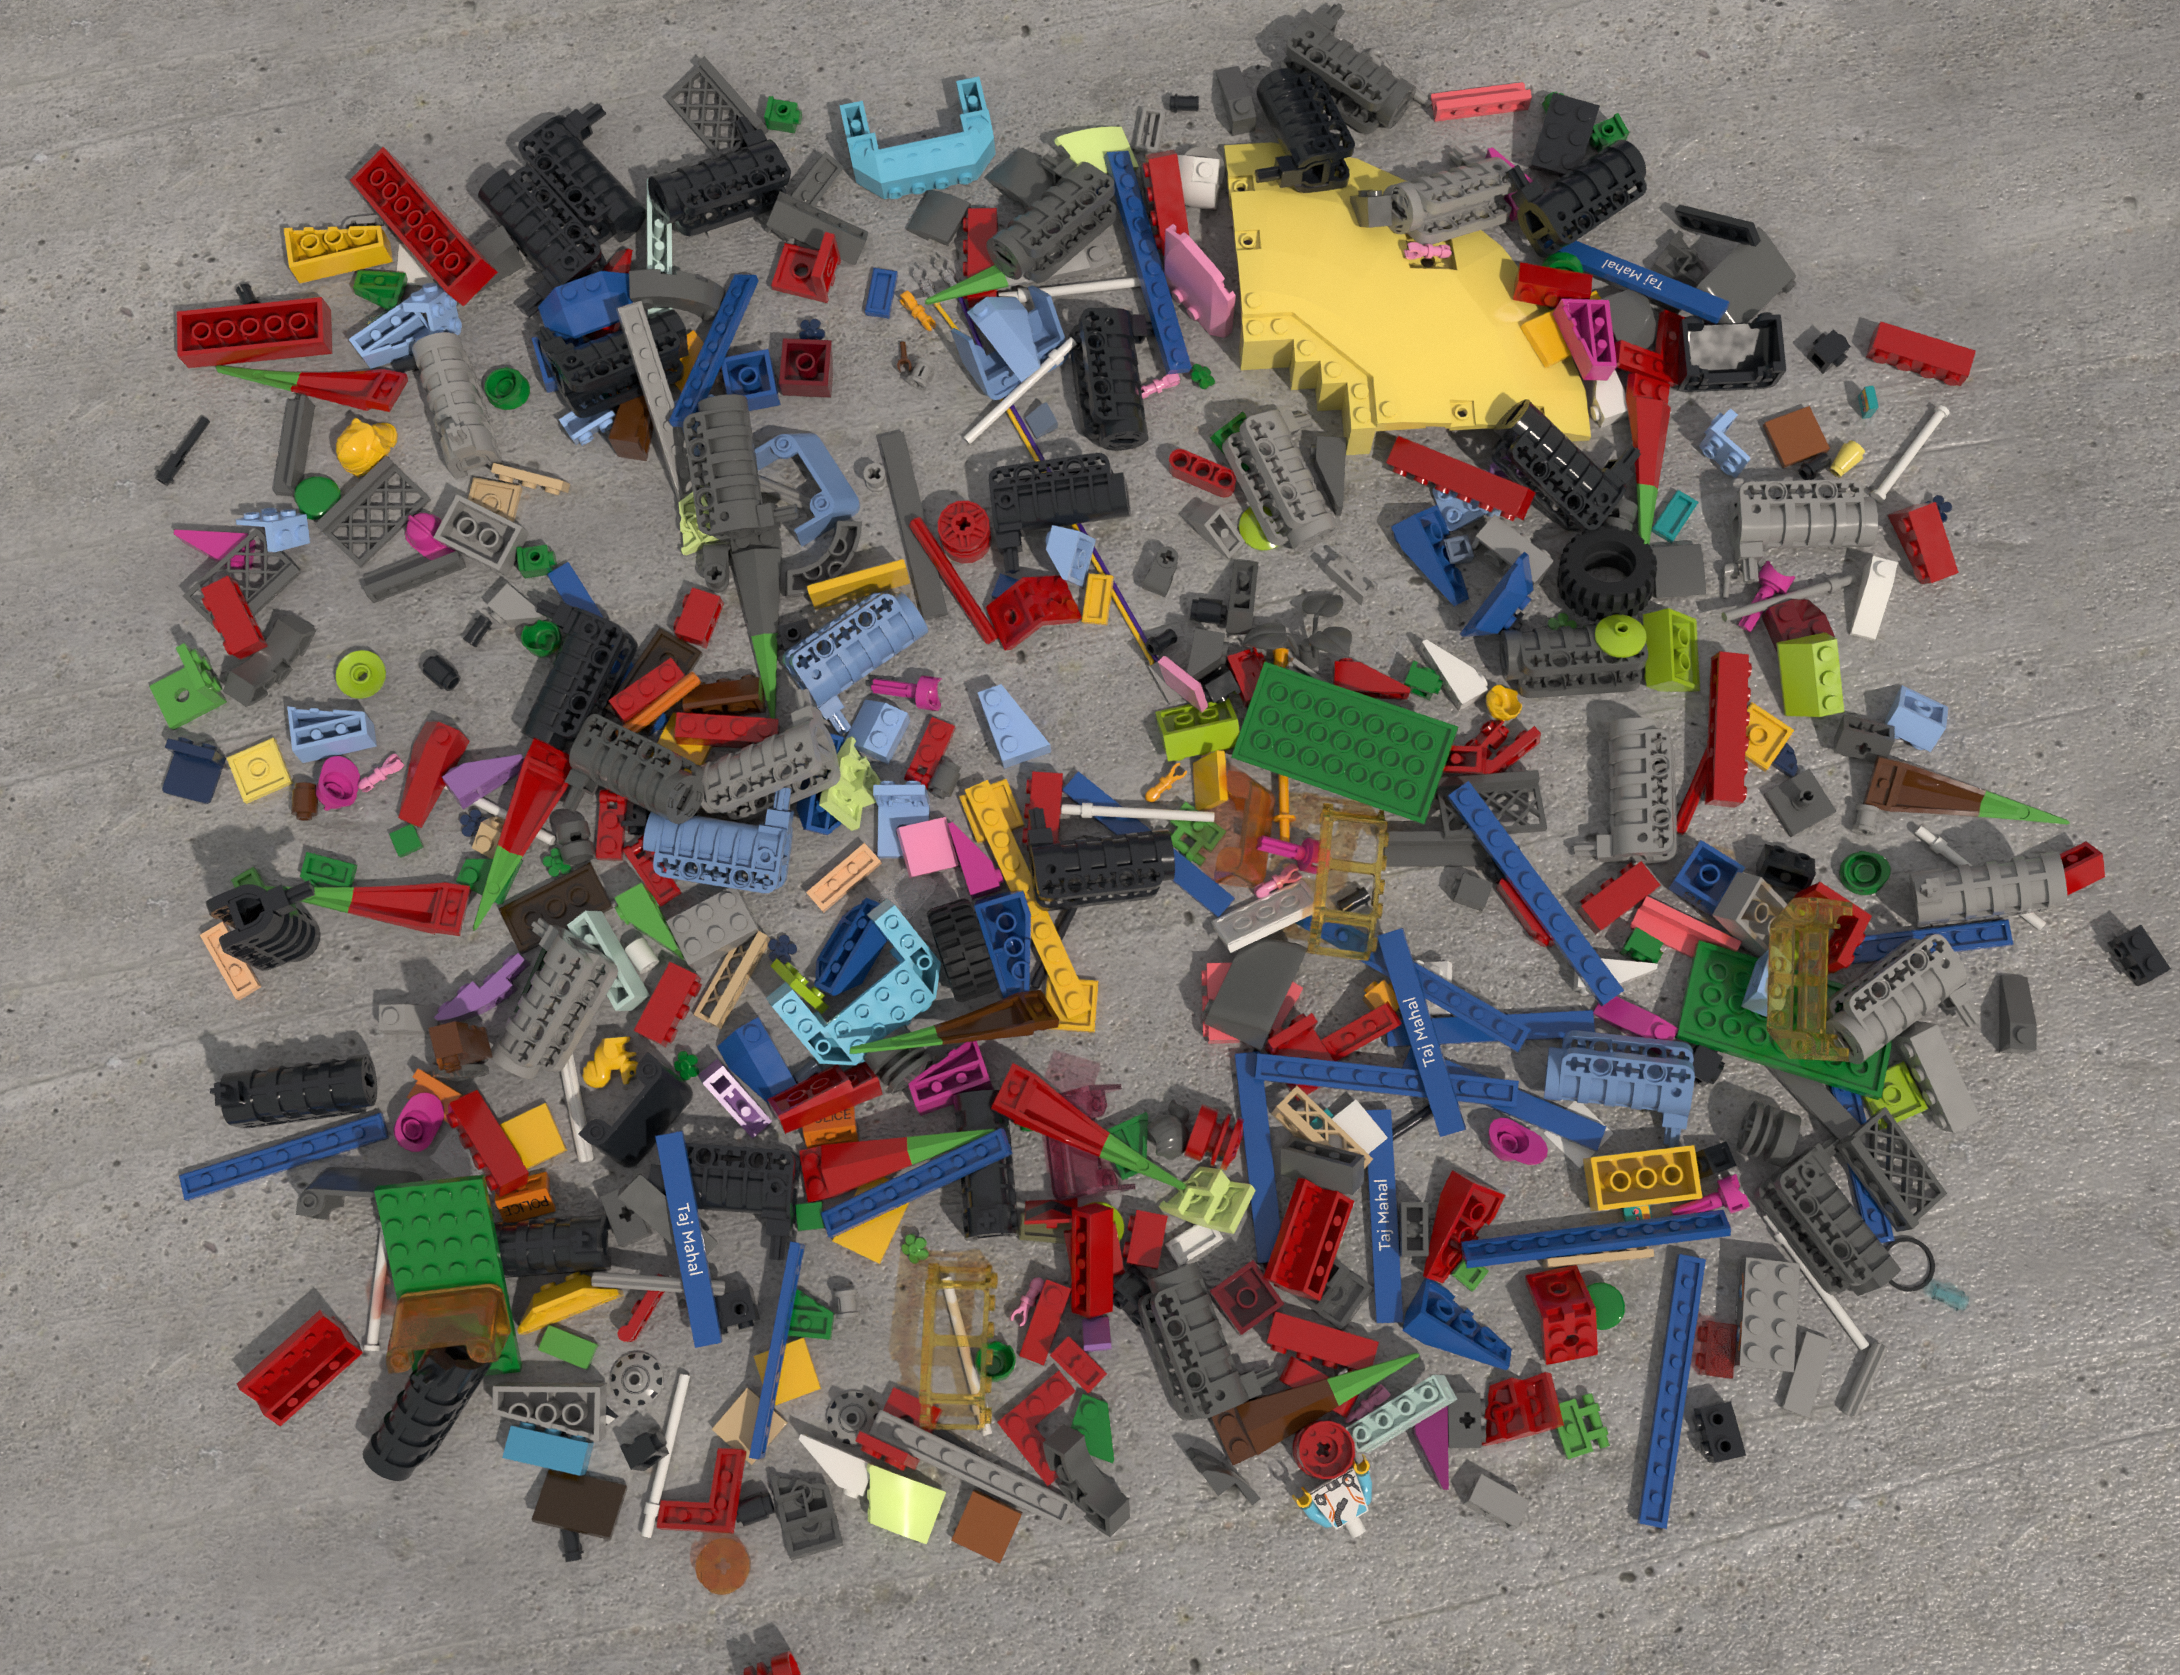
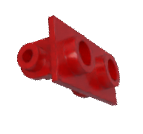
M1489 720L1480 728L1481 732L1475 738L1470 739L1464 746H1482L1486 748L1487 760L1493 754L1487 746L1490 745L1496 750L1508 738L1509 730L1503 726V720Z

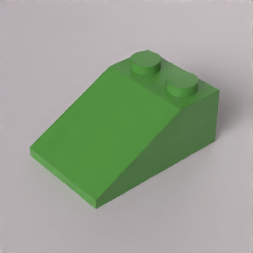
M642 882L615 897L618 905L614 908L626 925L631 924L638 931L680 959H685L659 905Z

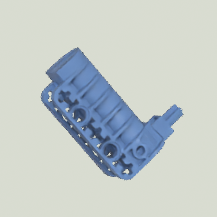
M784 787L775 792L774 806L767 809L766 821L759 826L695 815L684 823L675 824L651 812L645 828L643 850L655 852L653 869L661 877L758 893H770L782 887L787 880L794 811L788 810L791 788ZM660 862H663L664 867L667 869L666 872H664V868L659 865ZM687 862H688V870H689V871H686V870H685V868H686V866H687V865H686ZM693 863L697 865L698 872L694 869ZM703 864H706L705 871L703 872ZM738 871V879H735L736 872ZM743 871L748 874V880L744 878Z

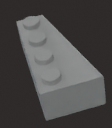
M1916 1021L1893 1039L1892 1042L1905 1062L1912 1078L1933 1113L1936 1125L1940 1129L1955 1133L1981 1120L1937 1024Z
M500 1382L493 1386L492 1414L522 1422H530L540 1425V1427L564 1431L567 1434L579 1435L600 1442L606 1437L607 1383Z

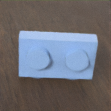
M437 283L424 284L423 288L412 293L408 299L402 302L404 312L427 314L431 334L449 332L459 335L461 333L462 323L458 317L457 301L448 295Z
M611 409L587 418L577 417L571 411L560 418L559 421L574 444L580 443L583 446L594 439L593 434L601 430L604 433L610 430L616 416Z
M1730 408L1724 415L1720 412L1712 420L1711 425L1704 432L1706 436L1699 447L1707 458L1713 459L1720 465L1721 470L1725 474L1737 478L1750 461V457L1725 435L1738 416Z
M1433 488V495L1449 531L1454 532L1485 515L1493 517L1494 514L1497 517L1500 516L1501 511L1493 508L1492 512H1488L1479 508V502L1471 499L1469 504L1457 499V493L1450 491L1447 495Z
M276 508L261 509V513L247 512L244 513V517L236 519V525L265 527L268 552H278L310 543L307 514L296 513L295 509H285L277 512Z

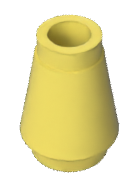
M1849 440L1847 444L1844 443L1829 471L1834 476L1841 478L1842 475L1863 459L1865 450L1855 441Z

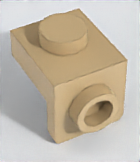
M492 816L482 821L472 849L493 859L505 819Z

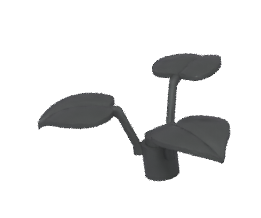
M1320 593L1311 595L1303 601V611L1307 614H1314L1312 635L1302 640L1299 647L1291 634L1285 633V626L1278 623H1264L1253 628L1246 635L1243 647L1250 646L1265 650L1278 649L1284 646L1288 639L1294 649V654H1299L1300 662L1310 669L1316 668L1320 664L1319 650L1349 657L1352 634L1348 629L1333 626L1324 629L1323 632L1317 631L1319 616L1333 617L1342 610V596Z

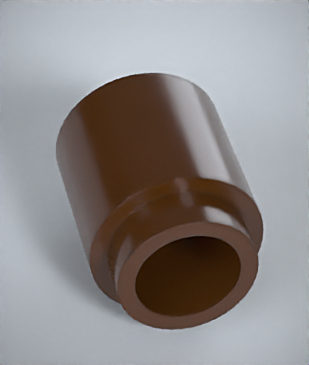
M307 782L295 784V789L292 790L291 814L296 816L297 820L310 821L312 817L318 815L316 784Z

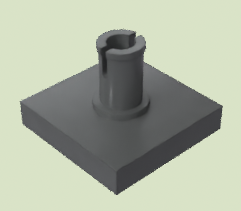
M1810 768L1764 794L1790 837L1837 812Z

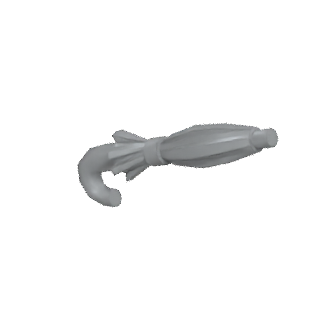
M1373 48L1368 51L1367 54L1373 58L1375 64L1386 66L1392 70L1393 76L1398 79L1404 78L1416 86L1417 89L1413 100L1428 107L1432 105L1429 98L1414 82L1400 76L1396 71L1394 72L1388 60L1383 62L1377 57L1381 58L1384 55L1382 50Z

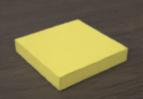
M275 738L268 739L227 757L243 802L246 804L294 784Z

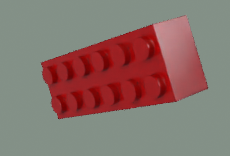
M322 297L177 311V356L188 368L333 354L331 309Z

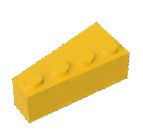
M350 226L349 229L328 227L327 230H315L314 227H304L303 230L284 228L289 268L299 284L393 262L390 241L381 226Z

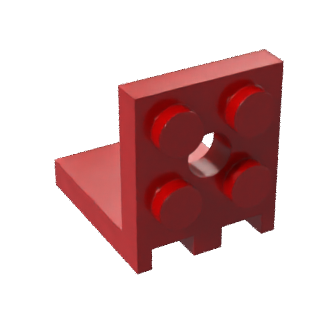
M825 232L819 251L785 243L771 284L772 290L828 304L830 286L834 285L836 279L835 271L837 265L841 263L835 234ZM799 268L808 269V273L805 276H797L795 274Z
M1060 575L1022 577L986 606V610L1005 651L1015 648L1042 626L1073 624L1082 619L1068 584ZM1013 611H1014L1015 614H1016V620H1015V622L1012 620V612H1013Z
M1818 882L1796 893L1791 901L1793 904L1834 930L1813 973L1822 978L1831 973L1834 974L1840 969L1848 968L1854 960L1855 956L1853 953L1856 947L1865 938L1864 931L1872 915L1822 882Z
M1302 1013L1291 1020L1290 1027L1284 1030L1282 1027H1279L1271 1032L1264 1048L1266 1053L1270 1055L1334 1061L1314 1030L1318 1021L1313 1013L1308 1016ZM1286 1083L1290 1091L1298 1086L1306 1095L1320 1088ZM1296 1095L1294 1096L1298 1102L1300 1099Z
M1573 1265L1525 1275L1526 1285L1541 1319L1542 1350L1545 1364L1550 1365L1598 1355L1596 1307L1578 1266ZM1556 1290L1564 1291L1563 1293H1554ZM1574 1335L1572 1338L1566 1339L1567 1336Z
M893 1387L883 1411L899 1419L906 1416L912 1417L914 1426L931 1434L943 1411ZM859 1431L855 1440L862 1445L861 1451L879 1460L883 1455L886 1457L884 1462L904 1471L906 1466L915 1470L920 1461L910 1454Z

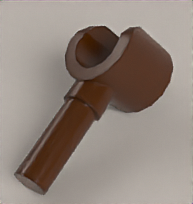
M902 341L900 342L901 356L897 363L899 373H901V366L908 364L909 372H911L912 365L907 356L906 342Z

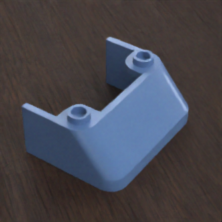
M1031 285L1028 289L1035 309L1028 312L1030 317L1029 324L1033 330L1032 337L1041 365L1049 358L1047 355L1053 349L1057 350L1066 342L1051 295ZM956 328L951 329L964 366L986 396L993 400L1002 399L1022 383L997 351L986 356L984 349L974 344L972 338ZM1069 352L1063 357L1064 360L1058 366L1068 359ZM1054 365L1049 371L1055 369L1058 366Z
M781 434L755 449L758 471L779 458L788 459L798 453L822 490L813 496L810 501V509L814 518L794 529L801 547L833 529L837 521H846L859 512L860 502L857 495L816 434Z

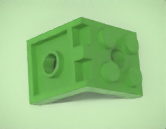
M185 643L176 647L185 668L149 686L169 728L172 730L227 703L226 698L220 692L223 690L222 685L210 671L212 665L207 657H202L196 648L191 649ZM183 691H189V698L185 702H179V694Z

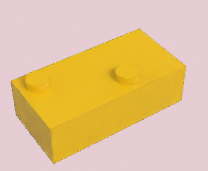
M1694 1145L1583 1158L1591 1211L1702 1198Z

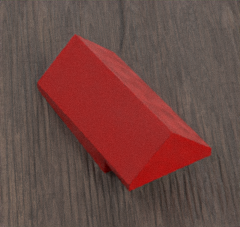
M864 1061L845 1071H842L839 1065L836 1064L767 1100L786 1134L883 1094L877 1075Z

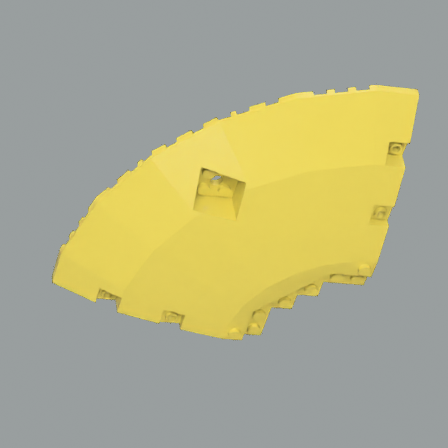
M1269 142L1224 145L1225 172L1229 206L1232 210L1235 254L1238 267L1242 321L1239 343L1241 370L1289 367L1291 390L1315 389L1317 411H1342L1344 437H1347L1346 455L1370 454L1376 431L1423 429L1426 426L1445 427V429L1449 428V431L1494 429L1505 413L1524 399H1529L1572 442L1590 440L1591 432L1586 390L1572 356L1545 368L1520 328L1523 323L1550 312L1551 309L1548 306L1513 300L1518 266L1500 244L1482 230L1432 244L1433 246L1449 245L1452 253L1448 258L1433 256L1431 260L1434 262V265L1432 267H1424L1421 264L1424 256L1417 259H1407L1404 250H1409L1408 243L1416 242L1407 233L1396 234L1388 226L1360 227L1350 202V196H1357L1360 190H1382L1383 195L1385 189L1390 185L1405 182L1406 180L1357 158L1348 157L1344 158L1350 173L1349 182L1346 187L1329 191L1301 193L1294 188V185L1280 188L1276 180L1256 183L1255 170L1274 167L1275 157L1285 156L1280 144ZM1237 188H1244L1245 191L1240 192ZM1248 240L1252 242V244L1246 245L1243 243L1244 241ZM1463 411L1466 413V416L1460 417L1458 412Z

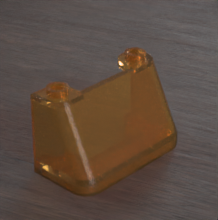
M1228 770V798L1234 802L1235 811L1244 812L1239 848L1226 847L1218 853L1213 881L1217 884L1255 888L1264 882L1268 861V852L1256 849L1257 839L1262 835L1271 837L1275 797L1269 789L1246 773Z
M482 1284L402 1295L394 1308L387 1347L386 1365L388 1374L409 1370L414 1363L415 1350L466 1345L467 1352L472 1360L478 1363L498 1361L511 1333L502 1289L494 1284Z

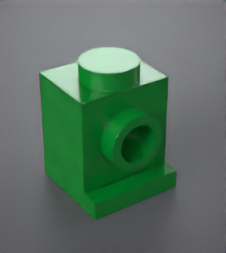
M769 96L764 115L767 129L795 133L797 125H800L802 121V110H799L798 103L777 100L773 96Z
M1619 113L1593 126L1589 143L1597 152H1600L1617 140H1627L1629 131Z
M548 545L527 548L516 547L519 571L525 579L546 576L554 570L553 566L557 565L554 550L551 551Z
M1413 660L1404 685L1410 687L1411 694L1430 701L1433 693L1438 695L1443 680H1440V676L1435 674L1436 672L1430 668L1416 667L1418 662Z
M1636 927L1631 931L1619 954L1624 956L1626 953L1631 954V959L1636 962L1657 964L1663 955V952L1660 950L1663 942Z

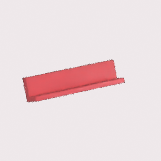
M1520 82L1431 94L1430 99L1434 121L1437 122L1528 110L1532 95L1531 90H1526L1525 84Z
M1648 896L1641 901L1630 924L1632 930L1637 927L1663 942V945L1692 959L1696 943L1699 940L1735 952L1738 951L1742 942Z

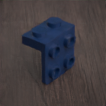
M178 737V740L168 738L165 748L172 752L174 756L162 787L163 792L168 795L209 804L212 801L226 757L217 752V747L202 743L200 747L193 745L194 742L186 738Z

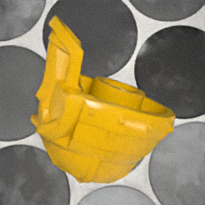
M354 418L351 424L337 438L336 455L340 464L346 472L357 476V478L364 477L385 456L388 457V453L391 450L390 447L394 448L397 443V430L389 423L369 425Z

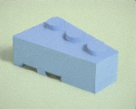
M401 303L349 338V341L370 369L391 363L393 359L413 355V345L421 338L431 335L429 323L420 312H404L403 304Z
M1002 684L977 692L1004 769L1051 753L1050 743Z
M287 706L292 751L302 763L377 747L374 724L365 712L347 710L320 711L318 708L303 710Z

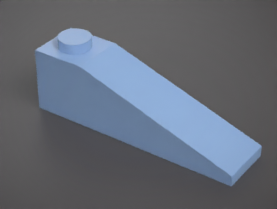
M986 297L967 312L1021 382L1041 367L1037 348L1032 337L1033 330L1029 324V313L1016 297Z

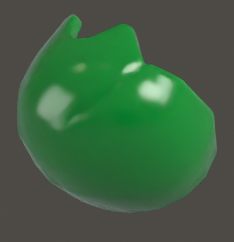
M537 620L536 624L532 626L526 625L520 636L522 645L532 655L537 657H547L559 650L563 639L559 627L550 621Z
M993 1341L983 1345L976 1352L974 1365L980 1377L990 1382H999L1006 1380L1014 1371L1016 1356L1010 1345Z

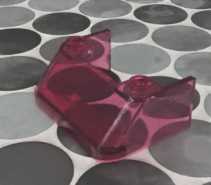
M1121 1084L1087 1085L1060 1093V1095L1095 1122V1118L1101 1117L1106 1111L1107 1100L1105 1094L1121 1090L1122 1087ZM1045 1136L1052 1192L1058 1201L1106 1196L1136 1189L1135 1184L1118 1185V1179L1114 1171L1102 1169L1100 1157Z

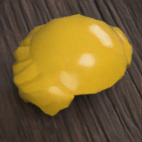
M1496 685L1489 689L1485 704L1494 719L1509 721L1520 714L1522 704L1518 701L1517 691L1505 688L1502 685Z

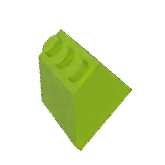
M1670 608L1643 614L1642 626L1646 631L1648 659L1645 665L1646 672L1644 674L1646 687L1659 692L1700 691L1696 619Z
M1825 632L1776 643L1784 715L1823 717L1844 712L1837 638Z
M1229 698L1218 704L1209 702L1208 707L1203 712L1199 711L1192 704L1155 712L1163 749L1168 762L1173 760L1181 761L1186 757L1195 755L1203 756L1216 750H1230L1235 747L1240 734L1238 719Z

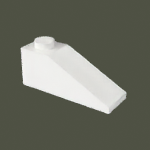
M1616 370L1613 371L1607 381L1593 380L1590 412L1593 420L1598 422L1600 428L1625 420L1629 416L1626 393Z
M1873 556L1865 564L1850 635L1873 641L1876 639L1893 587L1898 562Z
M1427 639L1422 641L1419 650L1431 669L1440 676V680H1443L1442 686L1458 711L1485 696L1488 684L1482 674L1478 675L1473 667Z
M1601 958L1620 985L1653 973L1658 965L1656 963ZM1574 970L1573 991H1579L1581 996L1594 997Z
M800 1435V1442L836 1485L844 1488L843 1494L857 1499L858 1495L864 1496L870 1485V1473L867 1472L868 1463L876 1466L878 1464L809 1435Z

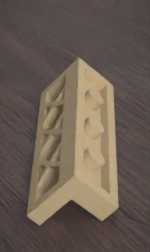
M758 931L746 951L743 950L741 945L739 946L740 953L735 954L738 948L728 952L694 1012V1016L722 1030L768 948V943L771 939L766 934ZM742 957L736 972L731 974L730 962L732 959ZM729 979L730 982L723 995L719 996L716 988L720 981ZM717 1001V1005L710 1017L702 1014L707 1004Z
M1298 1086L1271 1113L1294 1137L1331 1146L1328 1135H1338L1342 1139V1148L1339 1149L1364 1155V1169L1373 1160L1364 1149ZM1296 1095L1304 1102V1111H1295L1287 1103ZM1309 1116H1318L1323 1121V1130L1313 1129L1309 1124Z
M1648 1246L1542 1259L1543 1268L1646 1259L1655 1256L1654 1249H1649Z

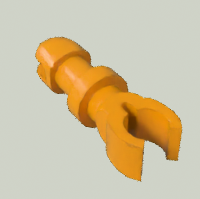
M908 290L900 295L902 298L899 300L900 303L912 312L911 315L914 319H919L921 325L930 332L932 328H936L934 319L924 312L925 308L922 305H918L914 296Z
M1180 763L1175 764L1170 769V773L1165 777L1159 778V783L1145 793V799L1148 802L1156 801L1166 789L1169 791L1172 788L1171 785L1176 780H1180L1187 774V771H1184L1181 776H1173L1175 768L1180 766Z

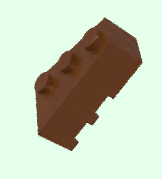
M644 395L619 406L608 438L618 457L647 461L654 425Z
M454 1021L428 1028L440 1071L445 1070L446 1073H452L461 1070L462 1065L493 1058L485 1027L477 1029L476 1025H472L469 1029L467 1023Z

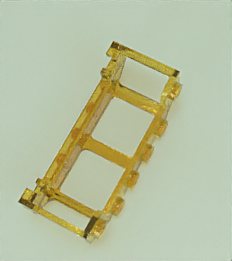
M1323 803L1319 822L1320 839L1307 953L1369 961L1371 952H1376L1377 937H1374L1377 918L1381 919L1383 903L1378 902L1379 895H1383L1385 879H1381V871L1386 870L1387 856H1383V848H1387L1389 833L1387 832L1388 820H1385L1384 810H1379L1377 816L1337 812L1334 811L1333 804ZM1339 820L1376 825L1375 863L1332 858L1330 851L1333 822ZM1336 870L1373 876L1370 914L1327 909L1325 903L1329 871ZM1329 922L1368 928L1364 952L1320 947L1323 924Z
M1793 898L1770 924L1767 1032L1789 1059L1849 1062V1048L1837 1047L1834 1044V1039L1837 1040L1838 1035L1826 1034L1829 929H1840V924H1837L1840 916H1852V902L1823 898ZM1795 930H1798L1800 934L1799 971L1797 975H1794ZM1794 985L1798 988L1797 1029L1793 1031Z
M928 1263V1280L925 1283L919 1388L921 1429L986 1431V1424H991L992 1407H987L986 1393H991L992 1377L987 1376V1367L993 1365V1349H988L989 1338H994V1322H990V1311H995L996 1297L991 1294L992 1289H997L998 1273H993L992 1265H987L986 1268L945 1267L940 1266L939 1263ZM941 1273L986 1274V1278L983 1281L940 1280ZM939 1289H973L984 1292L983 1331L981 1335L935 1334L937 1294ZM935 1347H977L981 1349L980 1390L977 1394L932 1392ZM933 1405H976L980 1410V1425L933 1423Z

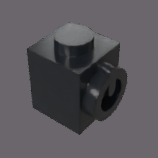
M1697 1045L1692 1048L1695 1072L1694 1082L1702 1087L1708 1083L1713 1085L1724 1068L1723 1056L1718 1054L1719 1051Z

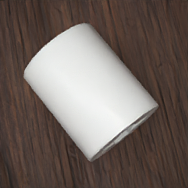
M645 938L637 939L625 948V952L640 974L650 971L659 963L658 958Z

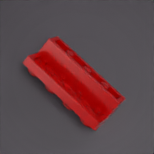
M1298 1178L1263 1278L1274 1283L1273 1286L1303 1298L1320 1301L1354 1200L1338 1191L1322 1189L1307 1179Z
M319 1310L236 1384L241 1392L258 1403L265 1417L281 1427L355 1361L363 1351L356 1339L336 1317H329Z

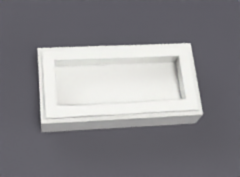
M1194 1225L1167 1242L1165 1246L1178 1267L1223 1240V1237L1217 1230Z

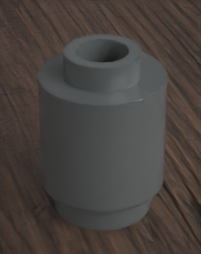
M943 760L941 764H938L928 785V788L931 789L930 793L939 799L951 797L961 776L959 773L961 768L947 760Z

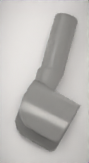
M1736 563L1726 564L1721 569V575L1724 578L1722 598L1729 597L1730 577L1738 576V565Z

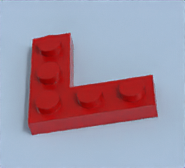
M1668 310L1659 313L1655 352L1623 340L1616 342L1617 367L1668 383L1670 387L1678 385L1679 323L1685 317Z
M1060 1370L997 1422L1047 1486L1053 1483L1058 1478L1055 1470L1050 1471L1043 1447V1442L1046 1439L1035 1426L1076 1392Z
M718 1448L709 1503L661 1500L656 1528L661 1530L734 1534L747 1451L743 1449Z

